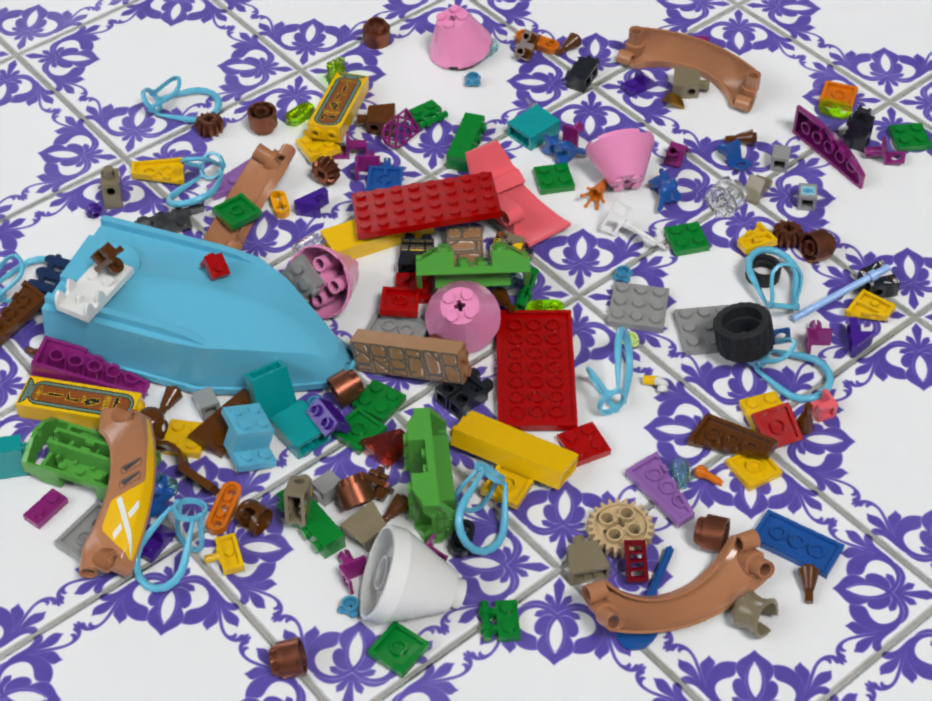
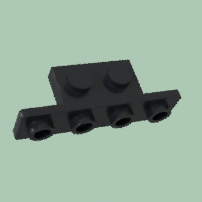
M198 203L186 208H174L171 212L165 213L161 211L151 217L141 216L134 222L147 226L154 225L155 228L180 233L192 230L193 227L189 215L204 212L205 206L204 203Z

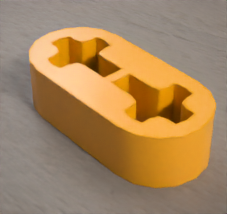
M281 190L273 191L270 194V201L275 217L279 219L287 218L290 215V208L285 192Z

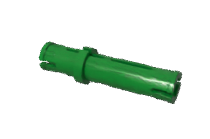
M530 267L529 284H523L522 288L518 291V299L515 304L516 310H526V306L532 298V290L539 274V269L536 267Z

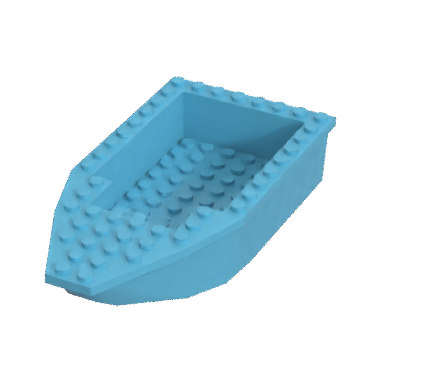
M107 215L102 216L100 219L101 226L94 235H89L60 274V282L52 293L47 292L44 297L45 304L41 308L45 336L83 346L88 349L87 352L102 356L103 360L110 364L115 363L119 365L120 369L126 372L130 371L148 381L165 386H176L180 390L191 393L211 386L217 395H236L243 388L248 390L244 374L279 359L288 368L294 391L329 388L326 381L328 377L342 369L348 371L350 369L355 370L356 368L352 347L329 328L285 276L260 257L218 243ZM107 242L115 249L118 246L124 249L116 257L120 258L123 264L133 267L134 274L89 323L56 310L54 301L56 291L59 290L65 294L67 279L70 278L77 282L95 263L90 257L97 249ZM210 253H222L231 274L227 277L211 281L206 268L200 267L204 256Z

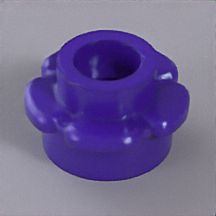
M98 203L89 204L85 208L86 216L92 219L98 218L101 215L102 206H99Z

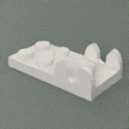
M94 263L77 282L70 278L67 279L65 294L62 291H56L54 297L56 310L89 323L134 274V268L124 264V269L118 274L111 273L107 267L97 273L94 270L97 264Z

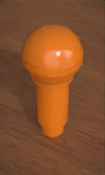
M698 465L694 469L696 478L706 479L715 485L722 486L724 481L710 473L704 465Z

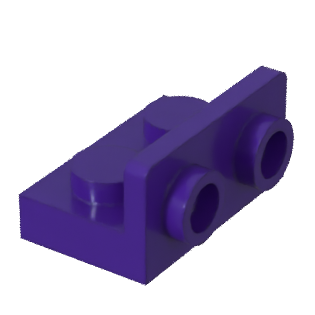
M317 397L306 410L308 416L326 437H329L333 431L348 433L352 429L350 424L330 401Z

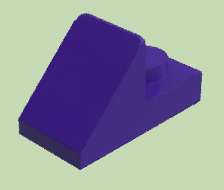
M635 68L633 79L621 83V89L629 97L657 86L653 79Z
M322 187L294 200L295 214L297 216L321 218L320 208L329 204L328 190Z
M849 317L846 329L850 358H855L872 344L874 332L861 331V325H858L857 317Z
M148 524L147 527H146V530H147L152 524ZM160 524L143 547L140 558L152 564L176 536L175 530Z

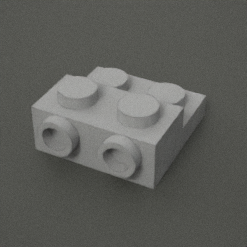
M304 253L298 255L281 272L308 303L311 297L321 292L320 288L325 284Z

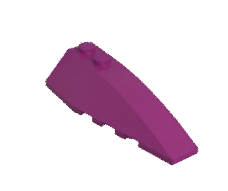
M797 105L792 132L855 186L862 189L865 173L852 151L834 131L801 105Z
M44 336L31 362L32 376L138 392L142 394L143 399H145L151 385L150 381L130 371L126 372L120 369L119 365L106 362L102 356L87 352L88 349L83 346L49 336Z

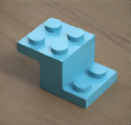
M260 403L223 407L221 414L228 425L223 445L237 471L245 472L275 467L277 460L269 448L275 430Z

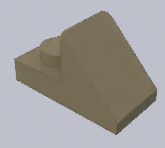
M751 174L740 199L757 205L772 186V180L758 174Z

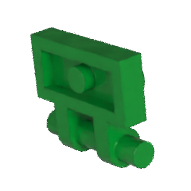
M429 100L409 110L420 129L429 128L433 123H439L448 117V112L446 110L442 112V108L433 100Z
M517 599L495 601V608H490L489 602L486 600L480 602L478 610L482 621L480 633L483 635L485 642H490L492 635H498L499 642L521 641ZM496 618L497 625H492L490 619Z

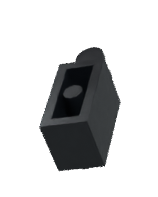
M588 55L586 58L581 56L577 62H574L571 70L567 71L565 75V80H567L566 88L585 93L598 75L600 58H593L592 55Z
M859 105L853 116H849L846 123L848 129L843 139H846L845 144L848 148L864 153L865 148L869 145L875 116H871V108L865 109L862 105Z

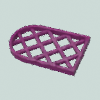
M405 108L383 126L381 135L383 142L388 147L397 149L418 134L421 129L409 110ZM399 118L404 119L403 125L399 124ZM406 120L411 121L410 127L406 126ZM392 124L396 125V131L391 130ZM399 126L403 127V133L398 132ZM406 128L410 129V135L405 134ZM385 131H388V137L385 136ZM391 132L396 133L395 139L391 138ZM398 134L403 135L402 141L398 140ZM390 140L395 141V146L390 145Z

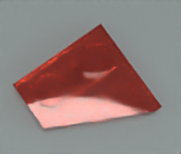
M400 428L363 438L359 444L388 470L404 455L403 433L405 432Z

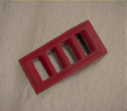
M624 540L626 583H648L649 575L645 540ZM629 546H641V550L629 551ZM630 555H641V559H630ZM630 563H642V567H631ZM642 571V575H631V572Z

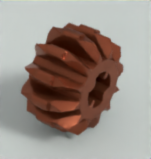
M207 111L206 114L201 113L200 116L196 117L195 128L199 136L212 138L213 136L218 137L219 134L223 133L224 121L220 114H215V112L208 113Z
M321 156L311 165V172L314 174V178H317L318 183L321 182L323 186L332 185L341 176V169L337 167L338 164L334 162V159H330L329 156Z
M789 219L776 223L772 232L778 239L780 247L785 246L787 249L788 247L795 248L796 245H799L800 237L804 233L801 224H796V221L790 222Z

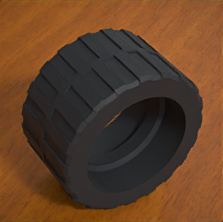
M739 302L723 308L714 317L713 329L717 350L724 359L735 363L754 362L772 351L775 345L772 317L766 307L752 302Z

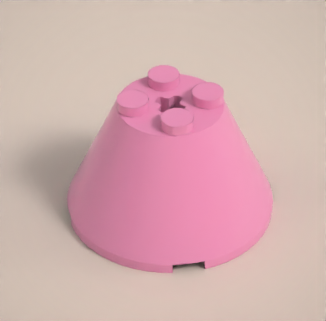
M452 5L436 15L437 20L429 47V54L431 60L437 66L449 69V67L467 68L480 62L490 52L492 44L490 32L464 8L459 7V5Z
M639 128L620 129L598 136V140L594 143L590 141L585 147V152L610 187L614 188L615 192H621L625 188L637 189L642 186L641 183L645 179L655 139L653 133L648 130L645 133L640 132Z
M309 245L301 248L297 254H294L290 263L298 255L304 253L325 282L320 288L321 292L309 299L310 306L322 319L340 314L349 303L358 283L359 265L357 260L322 245Z
M461 280L444 285L431 297L425 312V324L429 335L436 333L443 339L463 341L469 354L478 352L488 346L496 333H498L501 323L500 307L495 296L486 287L473 281Z

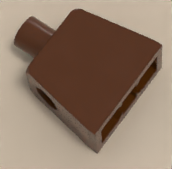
M395 103L368 106L367 115H357V125H367L368 134L382 136L383 126L396 116ZM392 124L391 130L395 131V125Z

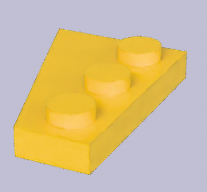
M183 157L131 162L132 178L183 185L185 184L184 164L180 162Z

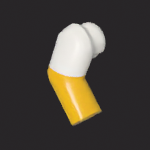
M643 375V385L658 386L657 390L661 393L668 391L669 383L659 376Z

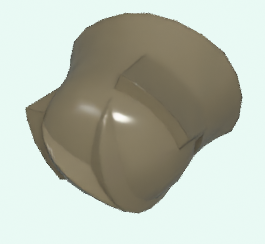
M751 590L745 592L742 596H738L734 608L731 609L735 627L749 630L757 639L764 638L771 630L763 623L758 622L762 611L766 614L778 616L777 600L775 598H762Z

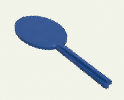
M672 546L666 547L649 589L644 596L656 595L674 552ZM616 632L620 645L631 651L646 648L658 635V633L631 634Z

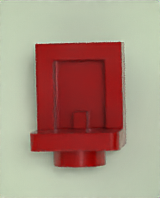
M222 253L207 254L200 263L201 268H206L211 281L227 277L231 274Z

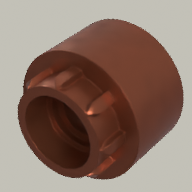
M372 17L363 25V42L365 46L371 49H382L390 44V25L383 18Z
M265 101L253 103L248 107L249 128L258 135L272 133L278 124L276 107L272 103Z
M824 229L803 233L799 240L800 253L808 263L827 260L836 249L835 238Z
M342 369L326 379L331 392L342 408L361 398L360 394L364 391V386L353 369L348 371Z
M361 473L349 476L338 482L339 490L336 491L343 512L376 499L370 480L365 479Z
M707 514L706 517H699L695 525L694 542L700 545L702 550L720 553L729 537L730 518Z
M300 637L277 641L276 646H272L269 649V663L273 675L276 677L282 676L283 679L307 675V658Z

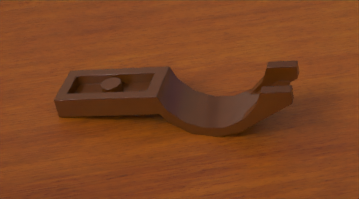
M155 440L156 449L160 450V453L164 451L177 452L179 456L178 470L184 476L212 495L216 496L220 489L215 484L190 468L187 456L179 447L169 441Z

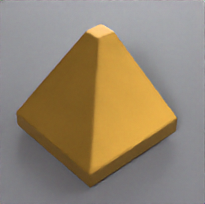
M667 92L662 101L681 109L685 108L682 97L674 93Z

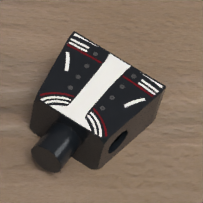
M879 260L860 269L857 280L865 276L870 270H876L886 265L883 260ZM890 270L879 276V279L876 281H870L853 290V292L856 294L865 289L881 298L894 297L898 295L900 281Z

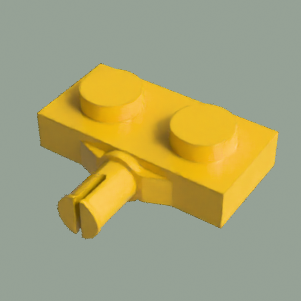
M231 533L215 537L216 553L203 555L205 564L218 561L222 566L224 576L245 571L236 534Z

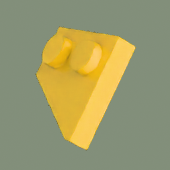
M761 222L756 224L754 230L749 229L744 236L737 240V247L745 255H748L758 247L778 245V239Z
M863 289L845 310L844 316L887 321L895 311L896 304Z

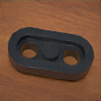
M463 519L464 530L467 532L466 535L473 543L475 525L471 520ZM455 529L450 541V552L457 558H463L468 556L470 551L462 545Z

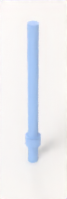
M886 264L876 270H870L860 279L791 315V319L793 322H796L870 281H876L879 279V276L891 270L890 266Z

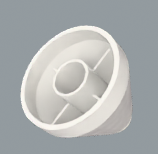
M387 524L376 537L365 565L359 597L360 615L364 620L385 624L445 613L450 607L459 609L466 595L467 582L465 579L458 578V572L408 529Z

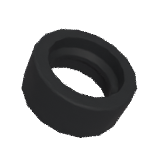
M760 254L753 260L752 268L765 267L772 270L780 262L771 255ZM782 267L775 272L774 285L780 279ZM745 270L746 279L750 284H752ZM754 271L760 287L769 288L770 274L763 275Z

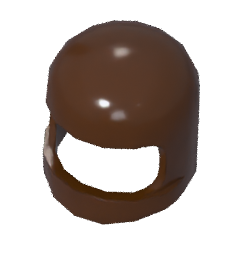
M156 407L142 409L140 413L151 418L155 440L164 439L169 425L165 420L163 412ZM163 424L166 425V430L164 432L162 430Z
M247 499L238 506L235 517L241 527L249 529V532L256 537L269 527L273 518V511L255 499Z

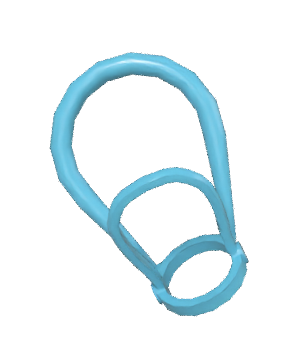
M179 76L169 78L156 89L147 87L141 91L142 101L149 112L155 113L156 116L185 123H195L196 117L160 113L163 108L162 104L173 97L205 94L212 97L216 103L215 108L210 113L215 112V114H218L223 105L221 97L215 91L208 88L193 87L180 90L181 78ZM177 80V86L172 93L160 97L156 94L168 84ZM146 92L155 99L156 102L151 105L149 103Z
M210 151L202 157L182 158L180 160L181 164L198 168L200 175L171 191L166 197V204L173 208L188 207L201 203L216 194L220 188L224 176L223 171L226 167L222 155ZM216 155L219 159V162L208 157ZM189 161H200V162H199V164H198V163H193V162H189ZM205 162L219 166V170L214 176L208 177L205 174ZM200 179H217L213 186L205 193L190 199L174 201L175 197Z
M764 246L752 250L745 260V270L764 305L770 309L774 307L799 311L800 304L798 301L803 285V273L799 266H797V263L789 254L775 247ZM766 253L776 255L785 261L777 264L770 273V301L768 302L752 268L755 257ZM782 266H790L793 273L791 304L774 303V275Z
M18 254L6 256L0 262V270L12 258H17L19 264L2 276L0 283L17 273L18 275L5 288L2 289L0 287V302L11 303L12 299H7L6 292L19 282L25 268L33 264L45 263L46 256H35L24 261Z
M625 326L618 327L615 333L616 388L608 390L590 367H586L589 378L602 395L597 404V410L602 415L617 413L627 403L633 376V350L630 334ZM622 339L626 359L624 390L620 388ZM622 394L617 404L611 400L614 395ZM607 401L611 408L604 410L602 407Z
M790 337L775 339V344L791 342L792 345L788 351L772 349L764 358L754 362H747L777 392L789 400L800 403L821 399L823 389L827 388L830 392L834 383L833 372L828 364L815 355L794 352L797 342L794 338ZM770 353L782 355L778 358L770 359ZM788 357L812 362L819 366L825 373L826 382L819 392L811 395H800L789 391L759 369L766 364L779 363Z
M477 460L474 471L455 491V505L457 507L455 528L459 540L468 551L484 556L494 553L503 544L507 535L508 484L505 481V476L500 474L495 468L482 460ZM478 474L458 503V496L462 489ZM484 475L494 483L484 500L476 507L467 508L482 476ZM498 484L503 485L499 533L495 541L489 546H476L468 539L463 525L464 511L473 513L481 510L490 500Z
M192 497L176 499L174 504L169 506L145 531L133 569L137 582L145 590L154 593L169 591L185 575L190 551L198 553L204 548L203 520L208 513V506L203 500ZM196 504L201 506L203 511L193 516L182 515V505ZM171 511L175 517V534L184 548L178 570L174 576L165 583L154 584L144 577L141 570L140 557L145 544ZM180 521L190 522L186 541L180 531ZM194 522H197L198 525V548L191 545Z

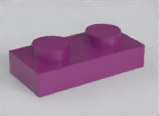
M52 488L23 514L24 520L40 529L69 503L68 498Z

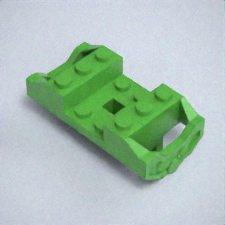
M504 241L494 242V245H490V260H487L486 257H475V260L460 257L457 258V261H454L453 246H449V243H439L438 247H433L422 255H416V283L419 289L422 288L423 275H435L436 288H441L448 283L461 280L473 281L483 286H511V273L522 272L524 285H528L530 280V256L527 255V251H519L508 244L506 245Z
M430 407L413 408V415L406 424L407 433H403L405 472L409 471L411 482H407L409 520H414V529L424 539V544L433 534L436 535L434 544H439L447 539L456 529L455 493L447 423L445 419L440 417V414Z
M54 417L41 421L33 429L32 435L25 446L21 460L24 471L45 483L61 488L67 480L95 489L97 499L104 501L110 477V451L102 434L96 430ZM47 442L49 448L48 455L41 465L35 464L38 453ZM156 449L157 468L162 459L160 450Z

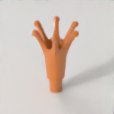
M605 179L598 182L595 187H587L586 189L590 190L589 192L580 194V197L590 196V199L584 205L585 207L594 200L596 201L595 210H598L599 201L601 200L602 203H605L603 194L608 184Z

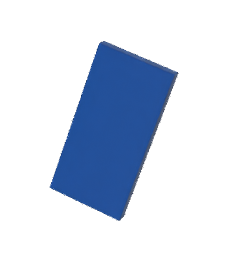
M769 509L755 529L761 540L760 548L800 567L804 564H813L819 568V576L827 579L845 547L844 544Z

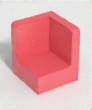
M823 389L821 399L810 402L813 405L811 413L818 423L834 418L838 408V403L828 389Z

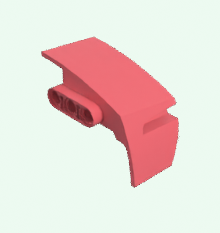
M497 140L465 152L469 175L480 172H492L502 211V217L493 219L507 232L524 237L526 246L531 247L571 226L570 222L548 208L523 184L526 181L521 172L512 164Z

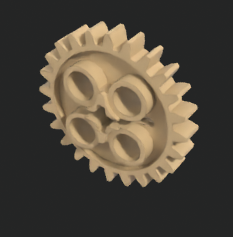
M616 498V503L608 499L607 505L600 502V508L595 506L594 512L589 513L586 533H588V540L597 541L600 548L605 550V556L611 552L613 553V558H616L617 554H621L622 559H624V540H645L647 550V545L651 544L652 538H654L655 523H652L653 517L648 516V510L642 511L643 505L636 507L635 501L628 504L626 498L623 503L618 498ZM629 546V551L641 550V546Z

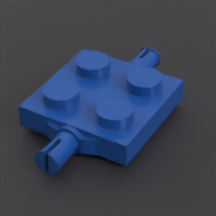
M387 157L384 158L383 165L369 166L366 191L402 186L403 167L390 165L391 159L389 157L388 159Z

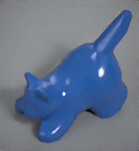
M547 134L543 135L545 147H542L541 151L545 155H555L556 164H568L576 154L586 155L584 148L576 147L568 140L558 139L559 134L551 137Z
M663 168L659 169L660 175L648 181L649 184H652L650 189H658L659 192L658 212L664 208V203L671 204L679 202L681 199V193L677 190V181L675 178L670 179Z
M164 474L161 475L159 481L155 482L149 518H158L168 508L166 501L174 496V489L169 488L167 476Z

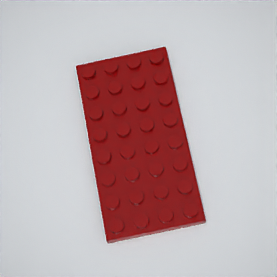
M491 171L384 189L378 188L365 192L359 191L352 194L358 240L502 217Z
M500 310L501 323L498 333H496L498 421L521 431L570 430L578 428L571 310H515L513 313H510L508 310Z

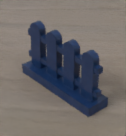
M56 254V256L47 255L45 263L48 267H38L35 272L39 279H30L27 282L45 295L47 292L52 293L60 282V274L62 273L53 269L64 270L71 260L62 258L60 254ZM47 280L55 283V285L45 283L44 281Z

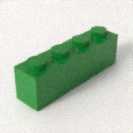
M465 112L446 155L447 169L467 172L468 166L465 152L478 147V144H481L483 133H486L487 130L485 116Z
M285 489L277 493V507L281 513H284L283 493ZM314 499L312 500L306 526L291 524L293 527L297 526L304 540L308 539L313 550L317 554L320 553L324 559L346 547L345 534Z

